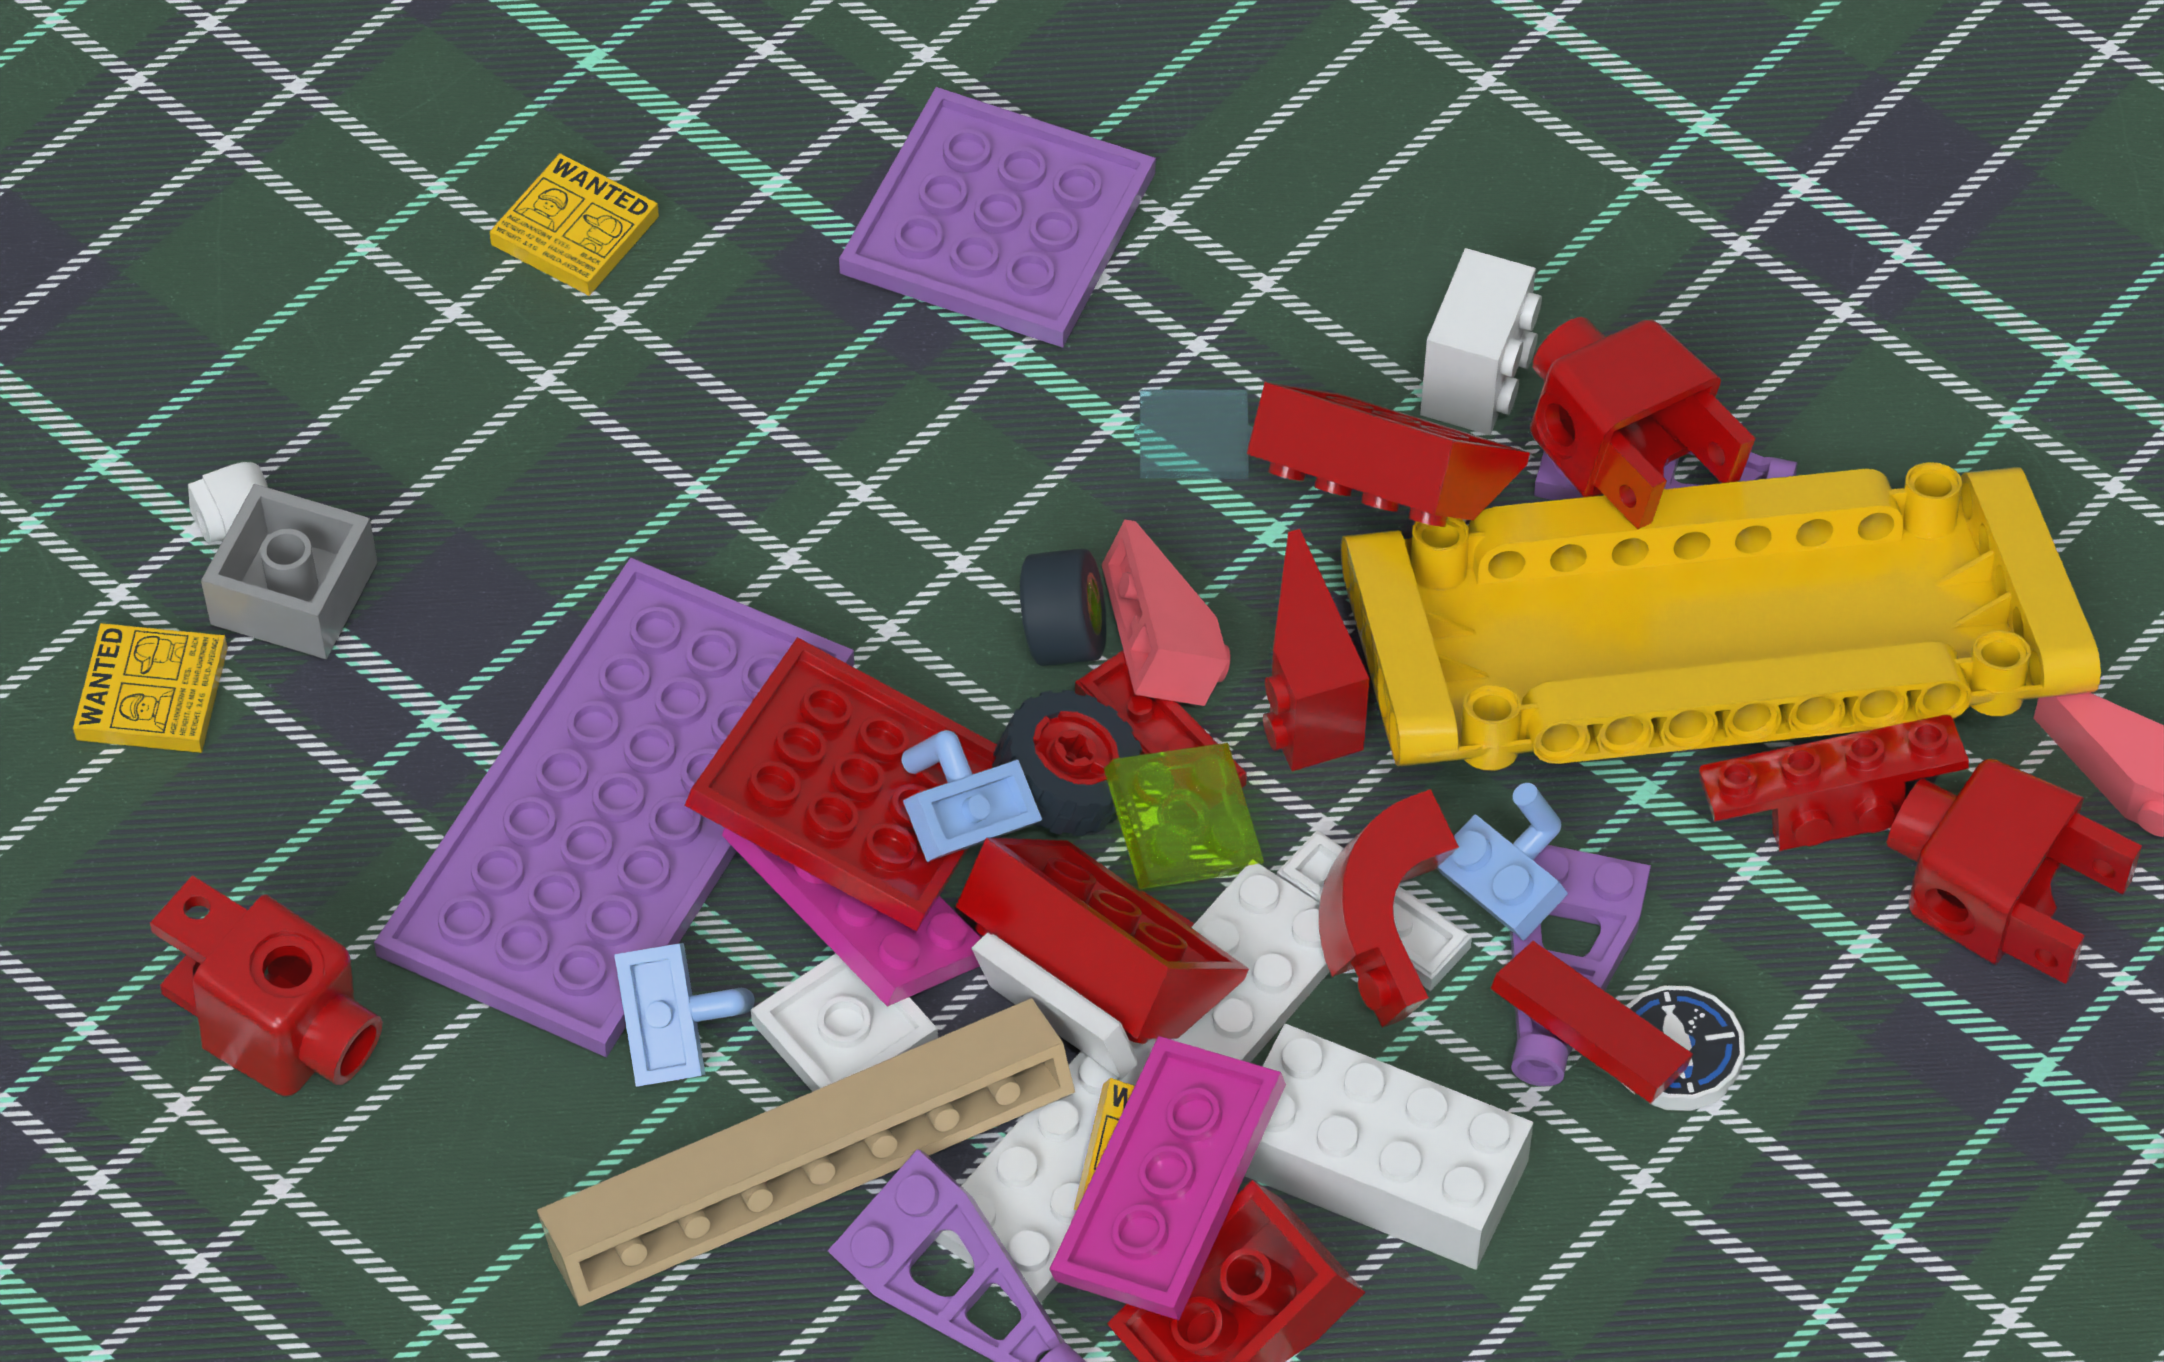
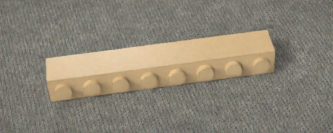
M1031 998L538 1209L537 1213L553 1260L578 1306H583L897 1170L905 1164L917 1149L929 1156L1075 1093L1064 1045L1034 1000Z

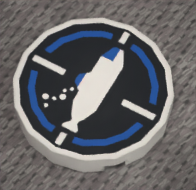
M1661 986L1640 993L1626 1005V1007L1693 1053L1687 1069L1651 1105L1664 1110L1692 1111L1716 1103L1727 1093L1728 1087L1735 1082V1079L1737 1080L1745 1056L1744 1032L1734 1012L1717 997L1691 986Z

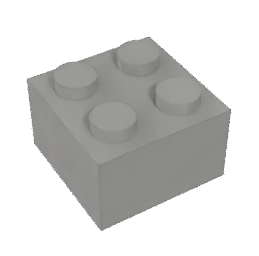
M253 484L201 579L210 624L327 660L377 564L370 518Z

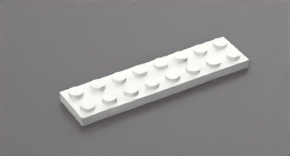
M1251 860L1191 927L1248 967L1249 971L1246 978L1178 1039L1171 1040L1251 1063L1330 972L1320 940V903L1256 861ZM1149 1039L1145 1044L1130 1041L1137 1056L1138 1064L1123 1079H1120L1081 1051L1069 1064L1075 1093L1024 1114L961 1185L974 1198L1040 1303L1059 1283L1054 1280L1049 1268L1077 1211L1074 1210V1205L1102 1086L1110 1078L1135 1086L1157 1039ZM950 1230L942 1231L935 1241L974 1267L972 1256L959 1236Z

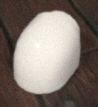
M253 462L233 464L202 475L203 479L188 484L190 512L208 544L218 540L223 541L253 484L268 488L259 465Z

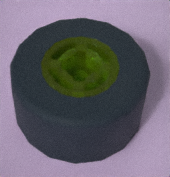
M1072 549L1028 555L1021 568L1020 604L1026 641L1036 663L1040 666L1099 660L1106 643V608L1100 573L1091 552L1088 549Z

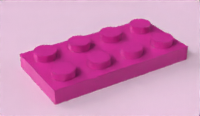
M724 828L722 836L887 1007L980 966L971 948L981 937L940 896L918 931H915Z
M1158 1036L1049 1268L1054 1280L1179 1320L1286 1086L1282 1073Z

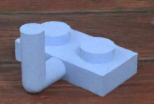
M944 730L907 749L902 755L904 768L912 774L920 773L940 762L948 782L903 800L927 862L984 843L986 838H998L1027 828L1042 820L1019 760L972 774L957 735L949 730Z
M1523 783L1513 792L1514 803L1531 823L1513 844L1474 814L1454 835L1459 848L1437 867V870L1523 941L1568 895V892L1557 879L1533 861L1560 832L1561 820L1535 785L1531 783Z
M684 943L614 954L636 1087L706 1075L697 1022L748 1013L755 1003L752 992L746 988H735L692 995Z

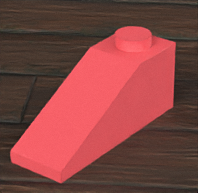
M1124 519L1102 563V569L1135 695L1205 706L1217 682H1222L1225 679L1230 666V650L1224 644L1218 619L1136 521Z
M2092 693L2038 698L2033 719L2126 819L2139 824L2150 834L2164 837V725Z

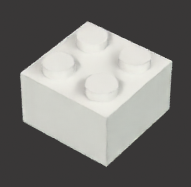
M1464 249L1427 338L1421 416L1491 435L1499 413L1510 414L1519 387V379L1514 378L1518 367L1528 369L1537 344L1538 334L1530 332L1536 324L1542 302V296L1533 293L1536 268L1471 249Z

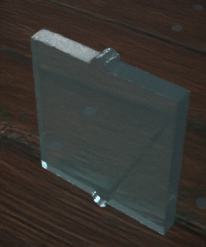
M1140 389V425L1134 428V440L1140 442V478L1248 479L1249 458L1247 450L1253 427L1248 425L1247 390Z

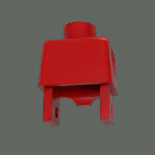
M1577 317L1557 327L1539 346L1533 358L1532 367L1543 379L1544 385L1530 425V433L1583 497L1604 494L1638 530L1651 524L1667 482L1664 478V467L1690 451L1721 483L1740 481L1756 438L1715 398L1721 383L1720 377L1658 322L1652 319L1642 320L1605 337L1587 318Z
M1992 758L1983 760L1978 764L1958 796L1921 778L1903 802L1887 839V847L1917 862L1908 900L1912 915L1994 965H1997L2003 955L2007 953L2064 984H2067L2076 969L2085 935L2052 919L2057 910L2051 892L2053 878L2062 864L2123 895L2132 882L2142 845L2081 815L2083 797Z
M192 875L150 922L153 934L186 954L160 984L161 994L198 1017L202 1048L276 1094L292 1096L305 1085L315 1072L335 1085L345 1084L361 1070L371 1056L381 1035L383 1021L380 1016L355 1001L351 958L348 950L268 894L260 896L247 910ZM195 906H203L209 910V913L200 919H192L186 915L187 911ZM268 966V974L264 976V972Z

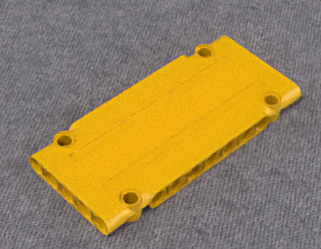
M1926 462L1909 469L1905 477L1904 488L1892 489L1887 477L1875 469H1858L1664 489L1652 523L1638 530L1603 495L1496 506L1483 510L1474 521H1470L1469 526L1462 519L1448 517L1446 527H1438L1416 521L1413 525L1412 538L1404 539L1401 531L1396 530L1343 536L1341 540V562L1344 582L1393 759L1397 766L1464 759L1472 767L1496 771L1514 763L1519 753L1534 752L1540 760L1547 763L1562 764L1868 731L1941 715H1950L1954 719L1960 716L1969 705L1978 712L1989 716H2005L2013 714L2020 709L2024 699L2096 692L2100 684L2101 668L2096 642L2026 475L2020 467L1964 472L1960 477L1956 470L1947 465Z

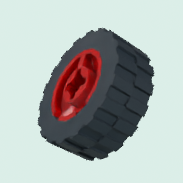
M1050 690L1041 692L1036 698L1031 696L1023 701L1019 710L1016 709L993 754V756H996V759L992 764V768L1019 760L1042 818L1041 821L1033 825L1050 829L1049 832L1061 835L1064 832L1072 833L1073 836H1084L1086 832L1094 831L1096 833L1105 829L1108 822L1113 823L1119 817L1140 780L1139 776L1143 771L1144 760L1140 759L1142 748L1139 740H1136L1132 734V727L1127 721L1124 722L1117 715L1118 712L1109 705L1106 707L1099 703L1095 697L1087 694L1085 696L1075 694V691L1062 690L1059 693H1053Z

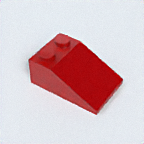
M1300 529L1288 532L1273 647L1272 676L1265 678V690L1270 704V712L1263 714V725L1268 742L1274 751L1282 749L1292 772L1364 750L1369 676Z
M1252 1180L1235 1196L1179 1320L1126 1304L1107 1324L1139 1362H1286L1317 1341L1366 1292L1283 1199Z

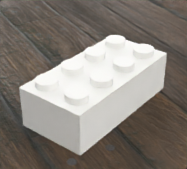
M1284 1024L1263 1067L1280 1071L1286 1086L1245 1177L1477 1270L1528 1163L1534 1122L1306 1031Z

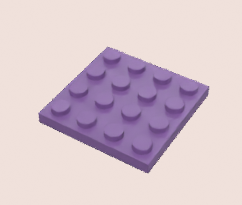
M936 87L839 258L840 274L1063 348L1155 175L1156 158Z

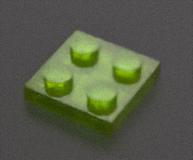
M1228 743L1116 758L1104 768L1139 889L1236 875L1246 866L1258 863L1262 865L1264 863Z

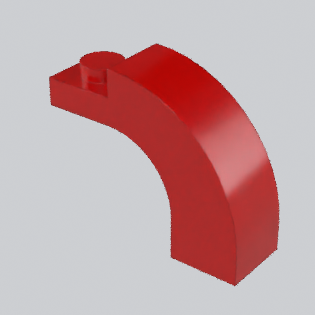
M1431 789L1391 805L1357 834L1341 851L1331 866L1320 897L1319 933L1325 961L1331 976L1333 977L1352 969L1355 970L1358 976L1360 995L1364 1003L1371 1010H1374L1382 1028L1404 1020L1429 998L1397 932L1393 905L1399 883L1435 870L1459 848Z

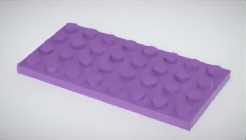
M630 558L374 941L376 956L607 1058L626 1028L614 954L679 944L737 852L722 836L725 827L684 806L691 788L797 637L852 667L854 666V650Z

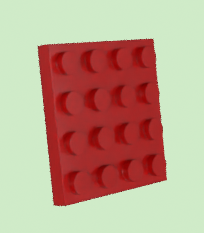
M797 637L690 790L684 806L907 927L918 931L969 848L927 862L903 800L948 782L940 762L920 773L912 774L904 768L902 755L907 749L941 731L949 730L957 735L972 774H976L992 768V764L996 759V756H993L997 744Z

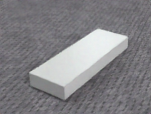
M1317 830L1277 871V876L1320 903L1321 893L1329 870L1344 848ZM1398 886L1393 905L1396 929L1422 985L1431 991L1471 948L1472 936Z
M986 933L971 948L991 988L1015 1005L1032 998L1059 1036L1117 1077L1123 1079L1138 1064L1137 1056L1121 1022L994 934L990 935L989 933Z

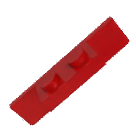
M1941 715L1704 764L1699 768V775L1714 822L1772 810L1773 834L1779 851L1802 846H1814L1822 842L1864 833H1876L1891 828L1905 801V782L1969 769V759L1953 718L1950 715Z

